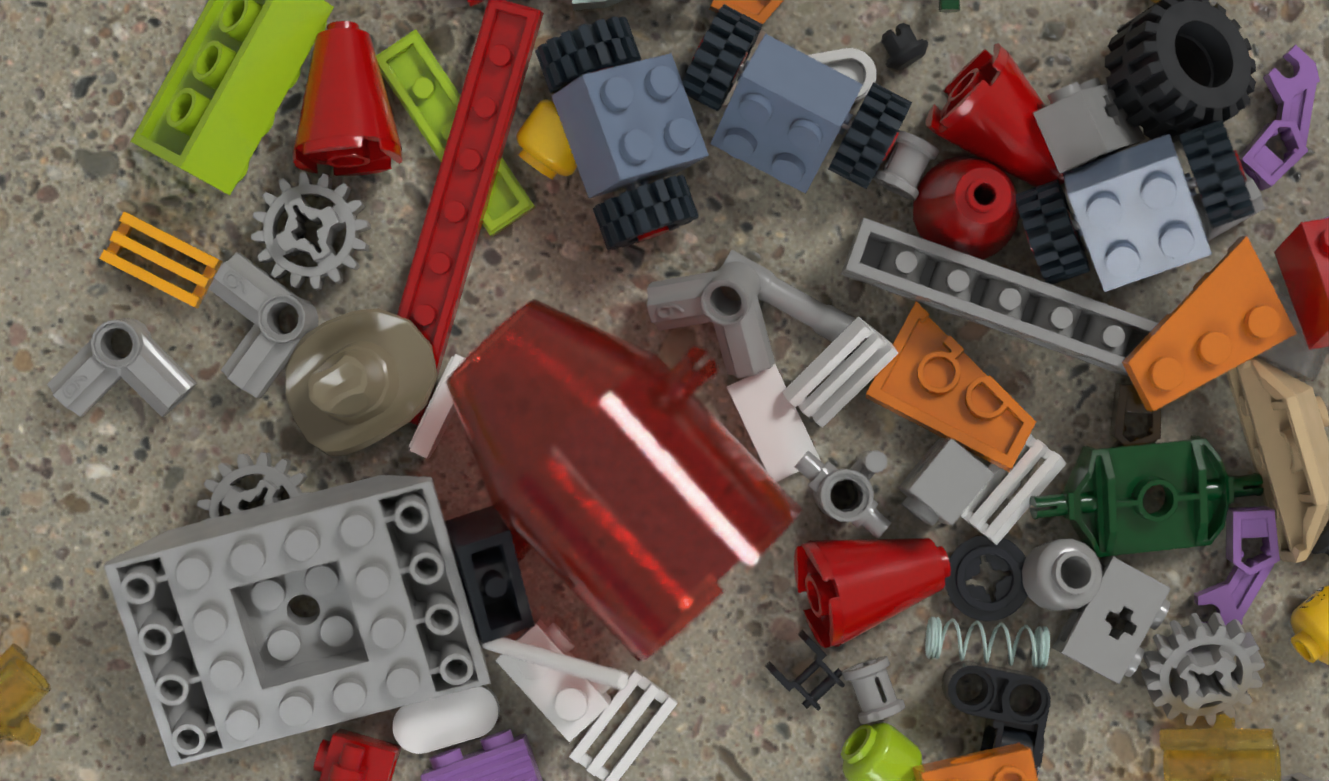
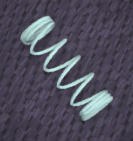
M931 616L928 620L925 643L926 657L928 659L940 658L947 629L950 623L953 622L957 632L959 659L961 662L965 658L971 632L975 624H978L981 631L984 662L986 664L989 662L995 635L1001 626L1004 628L1010 666L1013 665L1018 641L1024 629L1029 631L1031 638L1032 666L1039 669H1044L1047 666L1050 651V632L1046 626H1038L1033 635L1031 628L1025 624L1018 631L1012 648L1008 629L1004 623L1000 622L992 632L987 649L985 631L978 620L969 627L963 647L960 628L954 618H951L946 623L943 632L939 617Z

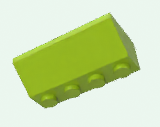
M208 0L130 142L230 196L236 184L246 175L249 161L262 137L272 128L275 113L285 95L298 81L301 66L315 43L316 35L326 29L327 19L334 6L325 0Z

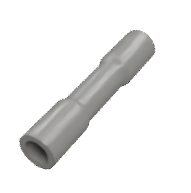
M734 250L730 251L724 264L742 262L752 267L757 272L761 284L758 300L765 301L808 325L816 334L831 342L855 320L854 317L838 308L823 304L780 280L772 271ZM865 338L851 353L856 351L867 340V338Z

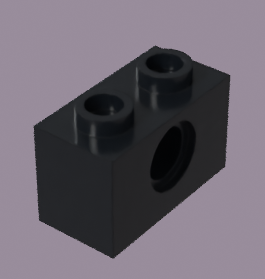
M492 505L445 521L476 631L482 644L535 626L510 529L495 507Z

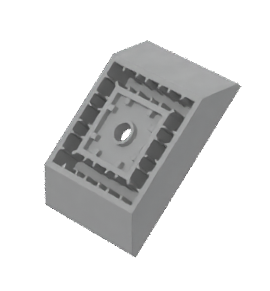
M378 475L167 530L104 564V569L171 767L491 683L432 477ZM297 595H309L318 602L320 609L311 617H299L291 611L289 601Z

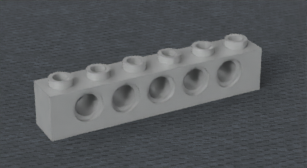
M863 218L858 224L840 274L1129 377L1122 364L1123 360L1158 324V322Z

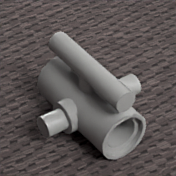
M807 451L794 466L810 480L807 486L814 490L813 496L816 506L823 514L838 521L852 522V525L856 528L862 525L876 538H879L891 524V521L876 509L878 503L873 499L874 493L869 482L875 473L882 472L887 466V457L881 451L860 452L856 457V463L850 470L836 468L829 461L823 464L810 451ZM846 479L853 485L855 496L851 505L839 510L832 504L830 492L835 483Z

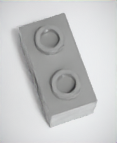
M1098 77L1081 84L1075 82L1050 93L1047 96L1051 105L1033 113L1059 174L1118 153L1146 140L1141 127L1138 125L1134 128L1126 120L1128 114L1124 109L1118 110L1113 99L1117 98L1114 90L1108 89L1107 84L1101 85Z
M952 438L937 439L899 485L898 489L907 496L902 505L925 524L929 523L934 526L938 521L952 526L992 478L994 473Z
M1107 556L1100 559L1102 582L1098 593L1091 602L1080 608L1073 609L1052 648L1109 680L1120 684L1124 675L1131 677L1139 667L1145 652L1140 645L1150 628L1156 630L1165 619L1170 608V601L1166 600V597L1171 588L1119 559ZM1109 612L1120 613L1119 617L1126 621L1122 631L1114 628L1111 630L1112 625L1105 621Z

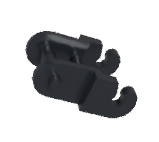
M802 629L798 635L816 653L814 662L796 679L792 678L790 680L770 661L765 667L789 692L795 687L806 698L802 702L806 709L812 705L819 711L821 706L817 701L835 684L842 688L845 684L839 679L842 676V671L837 668L833 672L822 661L827 656L826 653ZM821 667L828 676L808 693L801 684Z

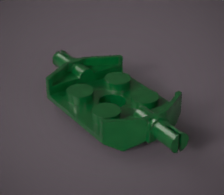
M1196 435L1190 436V440L1100 449L1083 446L1064 491L1061 494L1031 496L1029 504L1034 507L1030 508V513L1033 519L1064 516L1071 523L1081 542L1091 548L1097 557L1208 546L1214 542L1225 526L1229 503H1235V497L1261 496L1264 488L1257 485L1263 484V479L1259 473L1239 476L1227 474L1221 457L1208 440ZM1161 485L1165 491V502L1158 511L1147 513L1143 507V496L1151 486Z

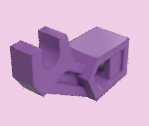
M1297 45L1291 47L1282 56L1293 66L1294 74L1292 78H1285L1275 67L1263 77L1278 105L1276 120L1264 125L1239 155L1244 172L1254 180L1261 191L1272 187L1308 152L1306 144L1316 85L1320 82L1316 63ZM1278 132H1280L1281 140L1284 141L1288 151L1284 153L1283 160L1279 159L1265 146V143L1270 138L1276 136Z
M1268 506L1228 508L1226 517V559L1233 563L1234 566L1225 581L1194 593V601L1197 605H1215L1216 613H1220L1225 625L1233 619L1238 620L1241 625L1243 624L1242 618L1274 564L1280 561L1275 510ZM1262 537L1263 546L1260 547L1262 553L1253 558H1248L1242 563L1241 558L1244 557V552L1241 551V538Z

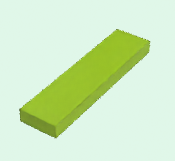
M415 29L376 55L381 74L440 162H442L461 95ZM501 158L483 219V226L491 237L536 208L503 158Z

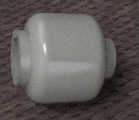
M1058 539L1045 542L1034 548L1024 561L1022 569L1023 587L1028 597L1039 607L1050 611L1077 609L1091 602L1098 593L1102 582L1101 563L1095 552L1080 541Z

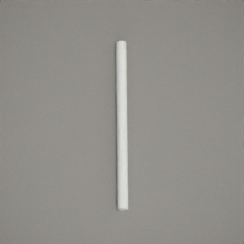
M505 637L482 644L479 638L481 648L618 689H624L628 684V674L622 671Z

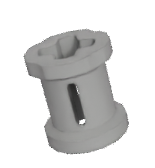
M899 130L895 140L896 144L883 170L877 171L873 180L895 194L910 200H916L919 194L916 186L929 160H935L939 150L922 138Z
M888 656L864 661L842 672L844 680L851 681L861 712L857 716L860 724L885 719L906 708L904 701L897 699L886 669L890 665Z

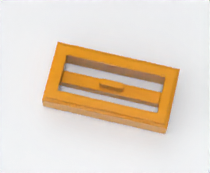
M123 211L119 219L121 223L117 231H113L109 239L111 243L107 250H103L99 259L195 308H199L213 281V277L223 261ZM134 228L207 265L203 274L129 238L132 229ZM124 247L197 284L193 293L120 257L121 250Z

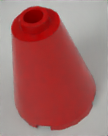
M336 21L329 23L327 30L316 35L293 148V163L297 168L318 174L317 164L331 165L334 168V176H356L385 172L391 169V159L398 164L403 161L402 146L371 36L368 32L360 30L359 25L355 22Z
M999 43L994 44L993 55L986 49L965 65L943 90L949 96L948 102L942 110L935 104L932 106L925 121L926 126L934 134L992 163L1034 187L1058 179L1060 185L1065 182L1063 173L1059 174L1033 114L1046 107L1009 52Z
M957 156L940 162L921 180L917 188L919 194L916 200H913V221L920 238L981 260L999 252L1012 238L1020 215L1016 202V194L1018 193L1012 180L1002 169L979 157Z
M930 538L810 540L797 546L794 552L798 593L807 592L811 606L810 609L803 610L815 639L823 648L838 647L944 589L945 578L951 574L950 561L945 549L942 546L936 547Z

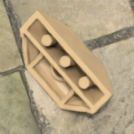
M1255 356L1227 371L1226 374L1255 473H1259L1263 479V484H1259V486L1264 488L1262 494L1264 504L1275 510L1281 561L1298 563L1307 560L1329 520V442L1325 427L1329 426V415L1323 399L1320 396H1315L1313 387Z

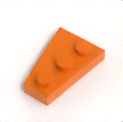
M1247 236L1239 237L1226 251L1227 254L1220 262L1199 279L1192 287L1193 290L1171 314H1167L1123 360L1122 364L1147 411H1155L1297 334Z
M916 301L893 343L898 354L875 376L865 398L944 439L952 438L965 450L1010 473L1036 421L991 376H987L964 352V348L951 335L948 336L929 317L930 314Z

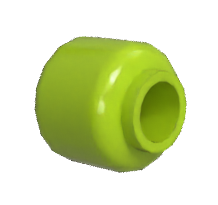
M884 722L872 724L871 726L864 724L855 729L845 741L841 751L843 759L842 769L848 781H916L913 766L922 765V754L918 746L892 725Z

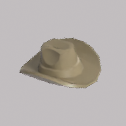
M379 308L351 311L319 325L299 341L285 365L286 398L294 421L307 441L328 456H346L360 451L409 423L427 405L438 377L430 342L411 320Z

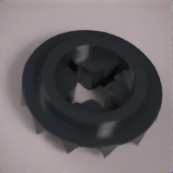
M984 535L975 536L958 545L949 559L951 574L945 578V589L954 606L973 619L996 621L1006 618L1017 611L1028 596L1022 582V569L1026 557L1014 543L1005 538L996 545ZM981 555H983L984 561L988 563L990 569L1002 572L1009 570L1008 575H1003L1001 579L994 581V591H992L994 600L990 599V595L986 593L982 585L965 583V581L971 580L972 576L980 573Z

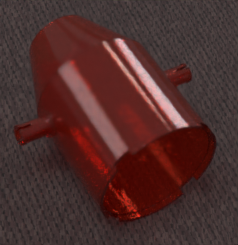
M533 299L512 314L486 337L451 373L446 380V385L492 506L509 524L508 528L515 544L518 562L522 561L525 555L533 549L638 662L641 660L645 661L679 634L725 592L717 582L741 559L748 567H751L801 513L802 508L694 395L708 380L713 379L718 372V367L713 357L698 370L694 369V366L708 354L706 350L696 346L690 347L685 355L670 369L657 354L537 299Z

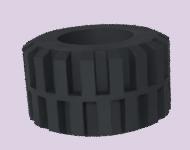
M1160 0L1117 30L1118 34L1111 38L1107 46L1111 53L1105 56L1104 66L1111 73V75L1106 77L1108 89H1112L1115 92L1117 98L1113 99L1118 110L1123 108L1128 114L1126 120L1134 128L1138 125L1143 128V135L1153 140L1158 136L1162 137L1170 134L1173 144L1177 141L1182 144L1179 137L1180 134L1216 121L1223 120L1225 122L1239 114L1238 112L1249 103L1250 98L1248 95L1254 92L1256 81L1251 76L1256 71L1255 60L1250 58L1248 52L1252 48L1248 38L1243 39L1239 32L1241 26L1235 18L1230 20L1226 16V9L1218 3L1214 6L1210 5L1209 0Z

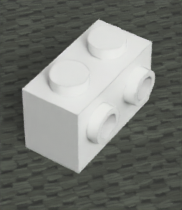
M539 619L534 624L535 626L530 627L516 640L574 657L569 651L575 645L554 622L547 627ZM500 654L496 659V662L568 742L574 739L610 706L611 697L606 691L611 686L504 654Z

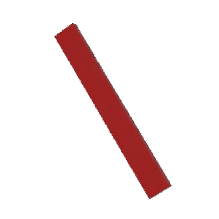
M488 0L397 313L398 316L411 320L432 345L438 375L544 14L541 10L506 0ZM435 385L427 405L409 423L419 425L430 403Z

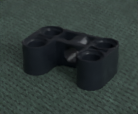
M959 661L952 664L943 675L942 691L945 698L959 711L986 718L980 751L1021 743L1031 748L1038 776L1043 758L1044 734L1051 706V696L1047 687L1039 679L1023 671L974 661ZM968 673L978 674L982 681L980 694L970 701L958 699L956 694L958 680ZM1021 684L1031 685L1034 690L1032 705L1024 711H1013L1009 704L1012 690Z

